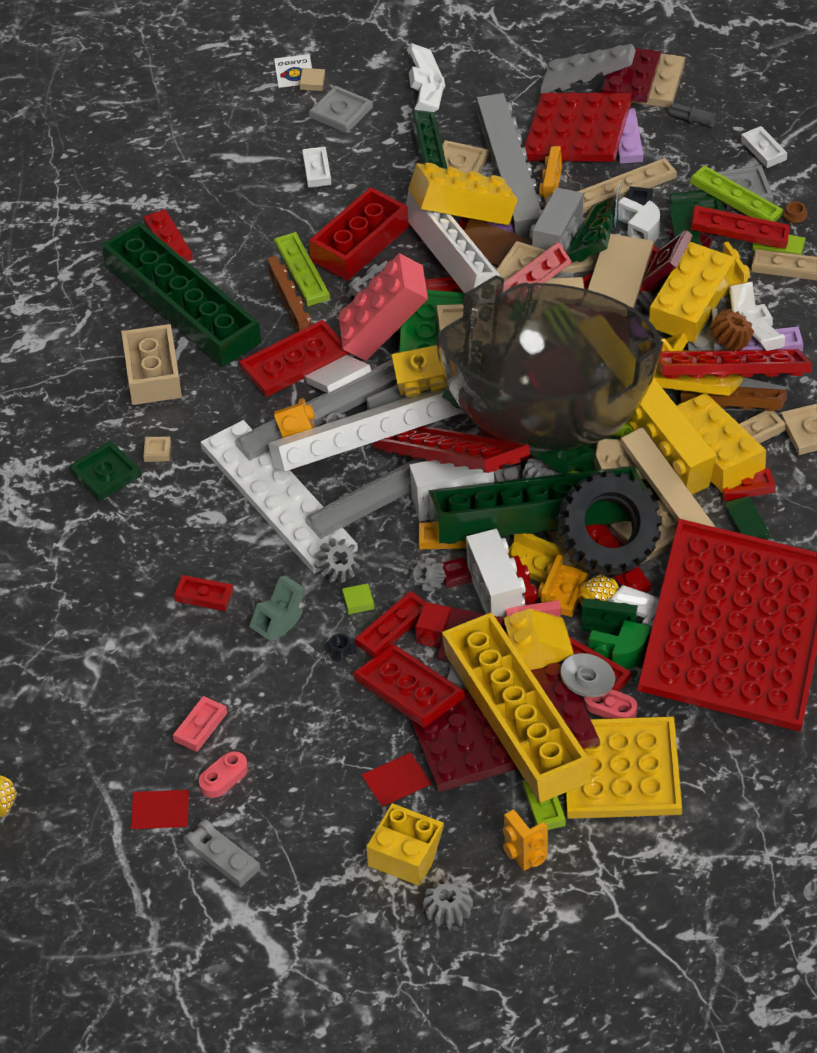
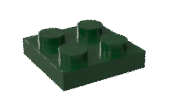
M112 441L107 442L69 465L70 473L99 501L142 476L140 468Z

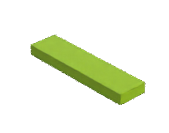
M705 165L691 176V184L749 217L776 222L782 216V208Z
M294 232L274 238V245L307 307L330 300V294L297 233Z

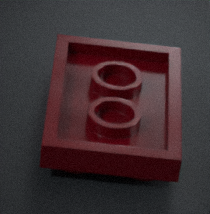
M635 48L636 51L632 65L607 74L602 93H631L632 101L647 103L660 64L661 51Z

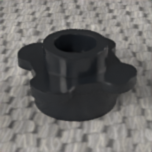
M345 634L333 635L324 645L325 650L332 654L334 661H342L347 655L356 653V646L351 644L350 638Z

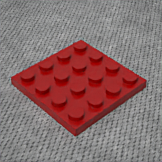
M542 93L525 144L527 161H545L546 156L550 155L552 146H561L562 161L615 162L632 103L631 93Z

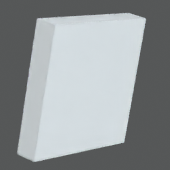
M345 355L305 375L307 384L330 393L372 371L369 364Z

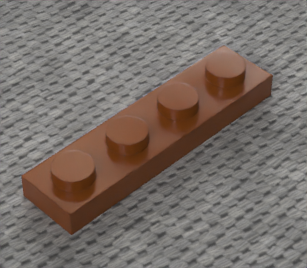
M277 256L267 258L269 277L296 332L311 326L310 315L308 312H304L302 299L300 296H296L294 283L292 280H288L285 265L280 264Z
M738 387L730 396L708 395L721 408L737 406L744 410L764 408L767 411H776L782 409L787 399V390ZM682 391L681 403L703 393Z

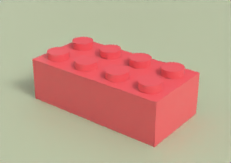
M399 253L386 264L385 268L377 276L371 279L369 285L362 292H359L347 307L341 310L338 316L343 350L367 361L428 300L423 265Z

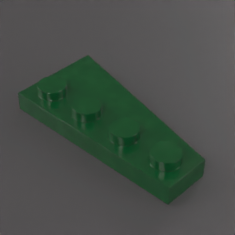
M612 197L594 204L566 250L572 263L575 261L582 262L589 256L607 249L616 208V202Z

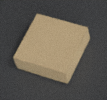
M302 68L300 90L323 91L325 69Z
M170 436L145 437L144 462L170 461Z

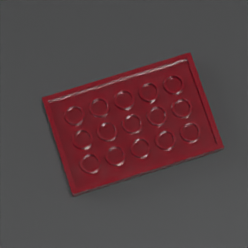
M564 661L531 670L582 749L599 745V737L580 695L567 688L561 679L560 670ZM467 688L463 689L465 693L463 700L425 728L410 719L438 792L518 769Z

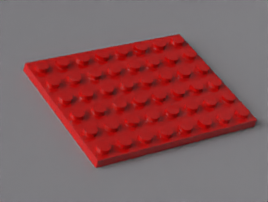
M679 518L637 691L800 732L803 726L817 654V552Z

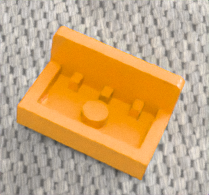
M304 398L299 399L298 404L274 412V417L283 438L315 428L312 420L315 418L311 404H306Z
M557 554L554 563L550 562L548 566L546 582L540 584L538 598H541V603L559 600L561 615L572 617L579 602L580 586L588 580L589 574L581 571L582 569L563 565V555Z
M514 809L504 814L503 833L505 835V844H503L506 855L511 860L515 859L523 871L541 865L548 858V826L545 822H542L529 829Z

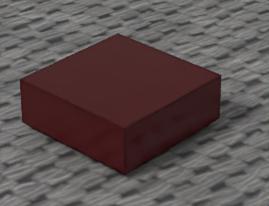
M464 557L443 562V569L446 575L443 581L446 589L472 583V576Z

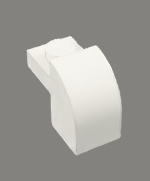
M625 197L618 202V220L628 224V237L655 242L659 237L660 211L658 207L651 201H648L643 206Z

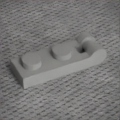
M203 819L197 825L198 828L194 832L190 831L183 837L185 844L240 888L260 870L259 862L217 831L206 819ZM204 837L209 839L206 844L201 842Z

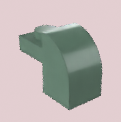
M287 576L279 577L271 600L257 603L249 627L268 640L283 636L297 623L302 615L303 610L299 608L305 588Z

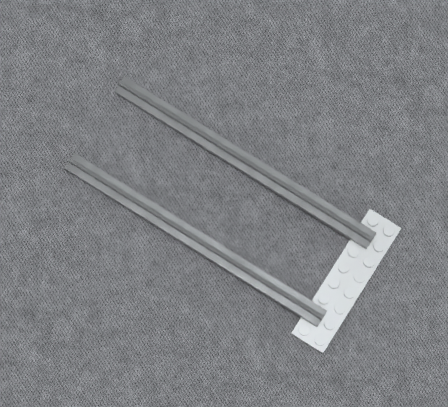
M566 272L553 278H572V274ZM645 341L629 347L642 364L646 361L652 362L651 355L645 348L647 345ZM393 359L371 369L372 372L343 385V387L341 386L335 391L324 393L306 402V404H311L315 418L312 420L315 427L323 424V417L327 418L331 413L342 414L366 402L368 397L395 386L397 379ZM581 371L590 393L596 394L598 390L592 383L586 380L583 371ZM535 396L520 403L536 415L540 410ZM276 419L254 430L242 420L201 441V449L313 574L322 570V568H315V564L320 561L315 557V554L321 551L320 545L323 543L329 544V540L335 538L338 543L341 539H345L346 547H349L351 544L355 545V548L351 551L352 553L358 551L357 543L343 527L411 492L410 464L426 461L425 458H416L323 507L290 470L282 471L274 467L268 443L283 438ZM478 426L465 432L482 436ZM337 557L333 561L336 563L340 559Z

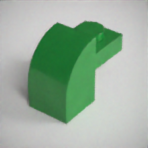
M624 620L619 636L592 630L589 637V648L627 670L638 666L645 658L651 635V626Z

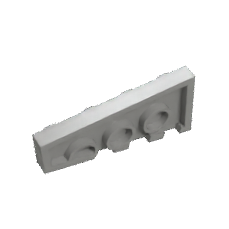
M633 44L619 45L610 49L596 50L591 53L577 54L572 57L549 61L540 91L541 93H550L558 88L564 91L571 88V83L579 80L585 83L591 81L598 73L607 75L632 65L636 50Z

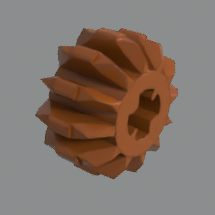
M731 309L727 311L722 310L718 313L709 328L712 332L711 337L717 339V344L723 345L725 350L730 348L734 352L742 350L748 345L754 330L751 328L752 323L746 320L747 316L740 315L739 311L734 313Z

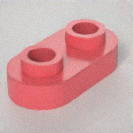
M611 689L609 693L600 697H584L585 708L589 712L601 717L618 719L635 718L637 715L636 700L621 692Z
M235 751L224 754L200 775L199 786L201 793L206 797L216 798L227 792L247 774L248 765L246 757L242 753Z

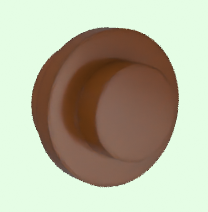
M798 201L788 203L783 211L784 218L791 223L803 222L808 214L805 205Z

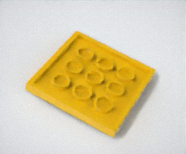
M674 717L591 719L599 737V745L583 750L590 760L592 782L566 792L567 819L682 815Z

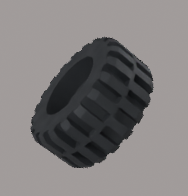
M604 471L602 474L596 472L589 475L586 479L580 480L565 495L558 508L559 514L555 519V525H558V530L555 533L557 540L562 542L560 549L563 554L568 553L571 559L569 561L574 566L579 564L583 567L581 571L587 574L595 572L596 575H611L615 577L632 571L652 554L656 548L655 544L661 536L659 526L662 525V516L657 514V510L660 509L658 501L653 502L650 498L653 494L649 488L644 490L640 486L642 481L637 478L630 480L628 479V474L620 472L618 475L614 474L613 471ZM601 500L611 501L621 506L627 512L632 525V533L624 545L618 548H607L599 545L590 537L585 526V514L588 508L595 502Z

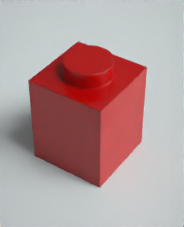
M425 602L416 624L417 643L427 647L440 648L443 639L442 632L445 631L451 607Z

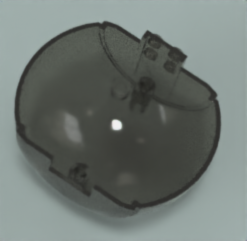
M497 275L465 293L463 298V317L440 331L437 336V353L445 381L454 399L476 425L493 437L507 442L528 444L531 451L562 452L583 448L616 433L630 419L642 402L657 370L663 342L653 324L637 310L607 295L561 284H529L526 282L512 286L503 292L504 278Z

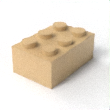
M171 324L121 331L132 405L182 398Z

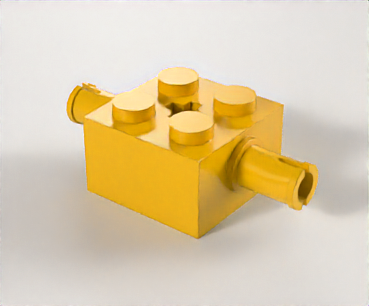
M442 344L392 354L400 395L415 397L420 395L421 391L431 390V392L445 390L446 386H451Z

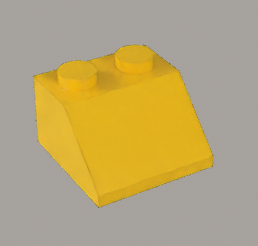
M529 608L504 618L508 637L530 670L547 667L551 663L561 662L574 655L566 624L562 617Z

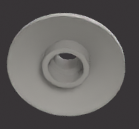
M575 654L568 657L561 666L560 675L563 683L578 695L600 697L609 693L614 686L615 674L613 669L606 661L595 655Z

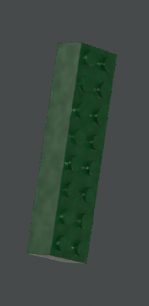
M140 221L101 244L105 266L220 366L224 367L261 343L259 322Z
M635 466L568 473L565 475L559 474L428 490L429 518L439 544H454L457 541H465L466 536L493 529L498 530L501 538L514 534H533L547 530L557 531L558 525H555V519L559 514V505L565 498V495L580 480L586 479L589 475L596 472L602 474L604 471H613L616 475L623 472L628 474V479L630 480L635 478L640 481L642 480ZM642 482L640 486H641L644 490H646V487H645L644 483ZM601 500L595 502L588 508L585 514V526L596 524L609 525L613 522L621 521L631 522L627 512L621 506L611 501Z

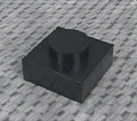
M630 186L627 198L644 206L648 201L652 202L653 189Z

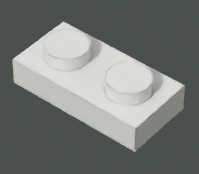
M762 126L741 135V142L766 168L787 160V152Z
M326 147L302 149L308 188L331 185Z

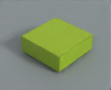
M368 583L342 589L348 615L375 609Z

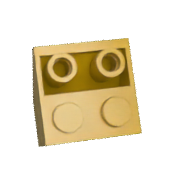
M392 803L366 847L368 866L420 886L433 864L444 823Z

